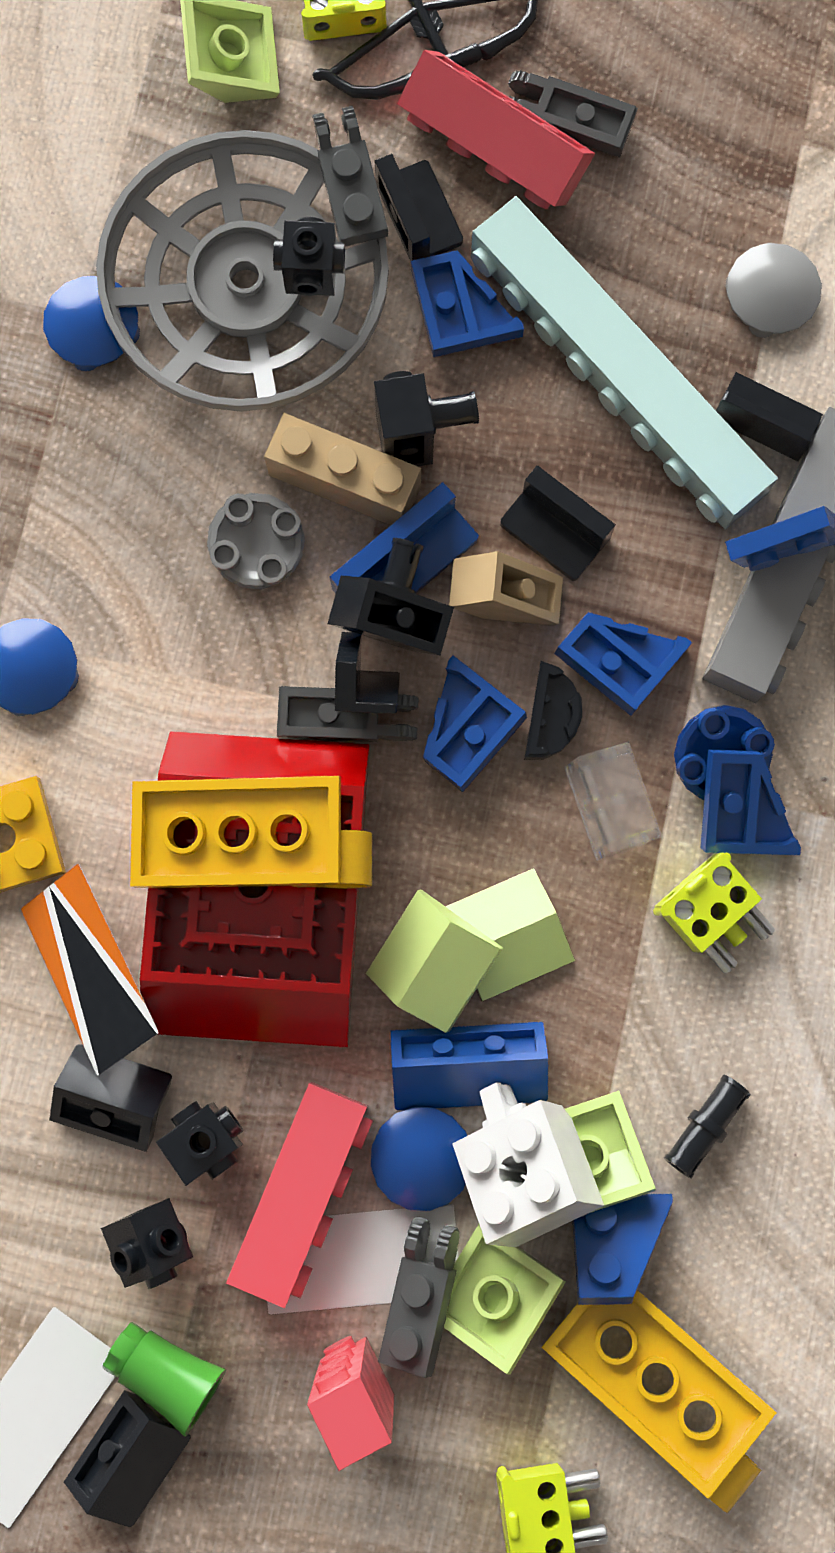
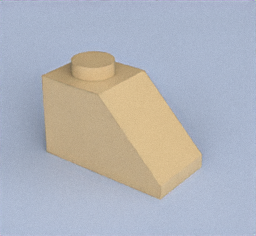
M499 551L456 558L453 562L449 606L482 619L558 625L563 577Z

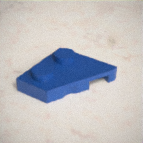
M458 250L411 261V272L433 358L523 337L524 327L522 321L517 316L513 318L497 301L495 291L485 280L475 276L472 266Z
M821 506L728 540L725 543L730 560L744 568L749 567L750 571H757L777 564L781 558L809 553L835 545V514L827 507Z
M588 612L557 647L554 654L627 714L632 716L686 652L692 642L681 636H677L675 640L649 634V628L631 623L618 624L611 618Z
M452 655L447 663L445 684L441 698L438 697L434 712L435 722L432 732L428 735L423 758L429 766L461 792H464L527 719V715L523 709Z
M708 750L700 846L705 853L801 854L800 844L793 836L784 814L786 813L780 795L773 787L771 782L772 775L763 754L760 752Z
M644 1194L588 1213L572 1221L578 1305L632 1304L659 1234L673 1203L672 1194Z

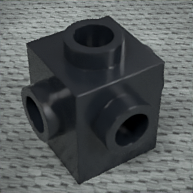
M303 217L297 221L284 220L283 240H274L273 267L275 271H282L285 293L305 296H335L336 273L344 274L345 242H336L335 223L324 222L316 217Z
M195 1101L171 1118L176 1128L156 1141L185 1186H187L205 1172L213 1180L238 1162L232 1152L243 1145L238 1138V1135L243 1132V1128L227 1106L219 1110L213 1102L201 1108L198 1102ZM200 1132H204L209 1136L211 1141L209 1149L200 1145L198 1139Z
M170 1198L138 1210L101 1228L110 1251L111 1264L116 1273L120 1275L124 1288L143 1281L146 1282L148 1289L157 1287L178 1276L175 1266L193 1258L187 1242L186 1231L177 1218Z

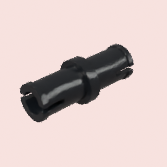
M723 1075L720 1078L721 1081L699 1111L693 1110L688 1116L690 1124L670 1152L664 1157L672 1167L692 1179L694 1172L715 1142L722 1143L726 1138L725 1128L745 1100L751 1096L745 1087L727 1075Z

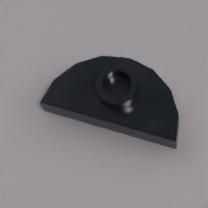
M541 661L539 665L524 760H544L561 752L574 739L582 719V698L573 682L564 674L562 669L544 661Z

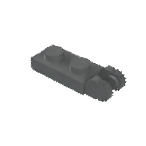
M516 70L511 74L508 82L511 90L520 96H525V98L540 100L537 105L523 99H517L516 97L510 96L509 98L580 144L619 158L621 157L638 110L636 106L551 76L547 79L521 70Z
M353 106L342 108L341 116L343 129L347 133L349 143L335 147L331 146L329 124L324 113L312 115L320 149L317 150L318 160L339 242H345V246L388 237V227L365 140H361Z
M279 687L277 737L279 739L377 742V739L387 741H413L417 739V727L408 724H378V713L335 711V688ZM399 694L397 711L410 712L411 710H417L418 696Z
M417 1216L411 1221L407 1232L408 1236L404 1244L405 1257L401 1258L378 1363L427 1378L432 1376L435 1369L457 1271L453 1268L460 1232L456 1227L444 1226L441 1229L437 1246L435 1247L434 1263L425 1261L424 1257L431 1223H429L428 1219Z

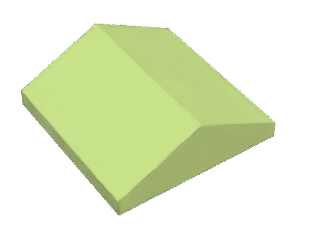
M180 0L188 83L224 103L277 98L280 94L271 7L237 0Z
M534 868L446 906L503 947L477 988L482 1001L575 961L558 915Z
M420 889L417 890L365 974L397 1007L447 1033L453 1027L503 947Z
M619 1091L565 1109L573 1120L604 1203L603 1207L594 1211L656 1190Z
M478 1224L454 1264L453 1269L457 1271L444 1328L504 1373L510 1375L566 1281L518 1246L487 1245Z

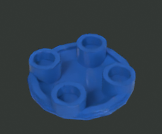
M82 276L66 282L51 296L44 310L43 330L50 347L63 360L73 363L78 370L91 371L96 367L117 360L124 353L105 319L98 294L97 276ZM115 282V288L122 287L119 283ZM119 308L122 321L135 344L140 336L137 308Z
M22 618L4 624L0 628V707L16 716L34 715L52 709L68 695L69 691L76 687L79 679L77 671L78 660L72 642L59 627L42 619Z
M723 705L705 709L691 718L678 736L674 752L676 772L686 789L704 800L708 750L758 751L763 754L768 768H770L773 756L772 751L775 746L774 738L766 730L760 719L743 708Z
M412 1107L396 1112L380 1127L372 1144L371 1169L377 1186L391 1202L408 1210L431 1211L449 1204L464 1190L466 1185L452 1143L466 1137V1131L452 1116L436 1108Z

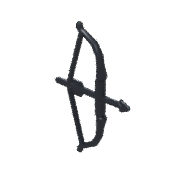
M409 0L412 9L331 69L320 68L315 70L312 74L315 81H328L352 98L378 100L402 94L412 72L377 86L352 85L337 75L409 22L417 37L428 39L434 51L442 53L463 68L477 63L481 59L488 61L504 48L521 39L536 20L538 0L527 1L526 13L515 27L479 44H471L452 53H448L439 36L444 24L437 11L498 0H438L423 3L422 0Z

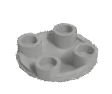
M767 243L752 247L737 258L728 274L725 287L734 313L744 324L748 325L753 335L766 338L773 333L782 334L796 330L810 320L821 301L822 283L816 266L804 253L789 245Z
M238 493L230 496L224 506L217 511L209 526L207 547L212 564L226 580L241 588L264 589L280 584L295 571L303 556L305 535L299 515L287 503L269 494L249 493L245 495Z

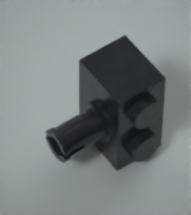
M408 371L393 372L384 376L383 380L374 381L376 419L381 449L385 454L417 467L433 464L434 434H436V429L471 423L479 424L478 405L474 391L467 394L431 399L430 394L428 395L424 373L412 375Z
M393 538L392 548L382 581L362 577L340 576L327 624L410 651L441 656L454 607L415 594V591L411 588L424 546L421 544L414 545V542Z

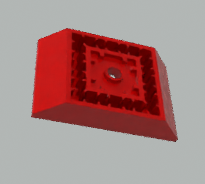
M170 731L158 772V781L340 776L341 830L364 831L370 745ZM287 817L279 822L275 835L281 846H290L298 841L302 832L299 820L295 817ZM243 818L230 821L224 831L226 843L230 847H238L244 844L249 836V825ZM188 819L181 821L175 827L173 839L179 848H187L195 842L198 835L195 822ZM240 886L148 888L140 970V993L158 1029L157 1035L348 1047L359 888L268 886L266 892L258 898L245 897L240 890Z

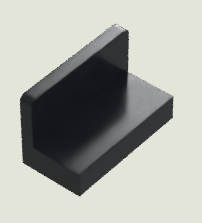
M392 153L374 160L375 180L378 191L410 262L445 253L463 244L462 233L427 160H422L402 169H399Z
M735 372L716 409L717 413L734 431L799 462L815 435L814 432L823 416L822 413Z
M538 465L525 479L522 494L500 521V526L571 581L578 580L610 540L616 526L615 523Z
M342 632L335 666V711L397 713L400 673L361 670L362 635L354 632Z
M78 1044L75 1046L54 1085L49 1120L147 1152L154 1137L158 1111L171 1085L172 1075L124 1058L102 1074L97 1075L84 1046Z
M124 1390L64 1480V1484L86 1514L132 1527L190 1441L191 1436L188 1434L184 1437L172 1424L158 1419L138 1395Z

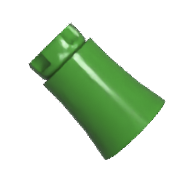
M130 1322L116 1339L102 1366L105 1371L119 1378V1384L138 1395L163 1415L184 1437L189 1434L203 1414L226 1373L225 1368L190 1354L168 1342L152 1330L147 1333L133 1322Z

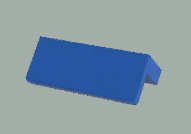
M442 482L329 576L332 590L336 593L341 575L382 581L392 548V539L401 538L414 542V545L421 544L424 546L411 588L416 594L451 565L454 559L459 558L477 543L479 535L455 509L456 496Z
M543 1022L452 1027L447 1033L438 1028L390 1030L394 1105L396 1110H406L412 1107L451 1108L483 1106L479 1091L496 1082L501 1083V1085L507 1084L511 1086L518 1104L548 1100V1052Z

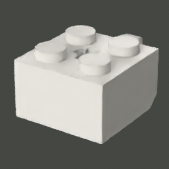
M497 1082L479 1091L487 1120L482 1122V1129L452 1143L487 1245L517 1247L604 1206L573 1120L562 1105L538 1100L528 1106L525 1103L518 1104L511 1086L507 1084L501 1085V1083Z

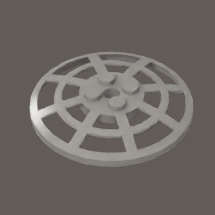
M250 130L217 132L189 140L164 152L145 166L123 189L109 212L100 237L96 263L98 294L105 319L121 350L141 373L160 388L185 401L212 409L231 411L271 409L296 402L324 388L346 371L366 347L378 325L386 301L389 267L385 237L345 249L344 274L336 273L335 296H329L325 311L321 317L299 305L301 294L285 293L282 271H275L273 267L274 240H283L284 220L297 221L303 217H316L326 222L318 211L311 207L312 202L324 183L318 160V149L300 140L276 133ZM253 154L272 156L296 163L308 169L294 195L268 185L237 184L231 155ZM213 159L218 187L191 198L176 209L170 217L146 200L155 188L174 174L196 163ZM240 201L266 202L285 210L274 227L256 221H244ZM222 205L225 224L213 229L201 240L183 229L198 214L214 206ZM134 215L157 233L146 258L145 287L115 288L114 274L118 248L125 229ZM170 244L190 257L187 266V283L160 285L161 267ZM373 261L374 284L372 300L365 322L358 335L334 324L344 299L345 270ZM242 270H251L259 276L257 282L252 287L245 289L236 287L232 283V279L236 273ZM192 302L204 323L187 341L172 325L163 305ZM149 306L151 316L160 333L178 351L161 371L152 365L134 344L122 321L119 308ZM286 321L309 333L292 348L270 357L266 334L279 328ZM221 333L234 337H247L251 361L226 360L210 355L206 351ZM322 340L345 351L333 366L317 378L295 389L277 394L273 371L282 369L300 360L316 348ZM195 364L223 374L254 375L257 398L234 399L214 397L191 390L178 382Z

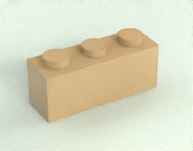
M283 413L264 455L269 476L389 525H392L412 508L421 488L420 467L287 413Z

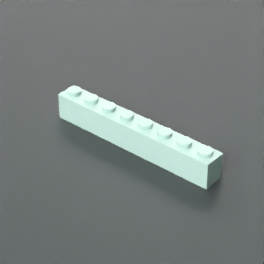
M517 196L472 231L471 259L476 268L485 277L492 275L503 287L502 292L508 303L518 312L524 310L535 322L534 327L540 338L549 346L555 344L567 357L566 362L572 373L581 381L587 379L599 392L598 397L604 408L613 416L620 415L631 427V434L637 444L645 451L652 450L664 463L663 469L670 480L679 487L685 486L697 499L696 505L706 519L713 523L717 521L726 530L769 493L778 477Z

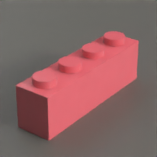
M423 51L397 102L399 106L410 112L407 117L410 123L425 132L432 133L433 129H436L447 136L446 145L451 150L466 158H471L472 154L476 155L487 163L485 171L506 184H509L511 179L526 188L524 196L529 201L544 209H548L550 205L557 207L568 203L595 155L593 151L437 51Z
M311 1082L308 1084L226 1284L282 1308L286 1307L291 1295L301 1299L313 1269L304 1265L311 1245L318 1248L322 1247L333 1218L324 1215L332 1195L340 1199L342 1198L353 1171L352 1168L344 1166L352 1146L362 1149L373 1120L364 1117L368 1105Z
M348 1336L333 1343L323 1351L325 1357L319 1362L307 1403L339 1471L392 1443L395 1394L378 1363V1359L367 1337L354 1342L352 1336Z

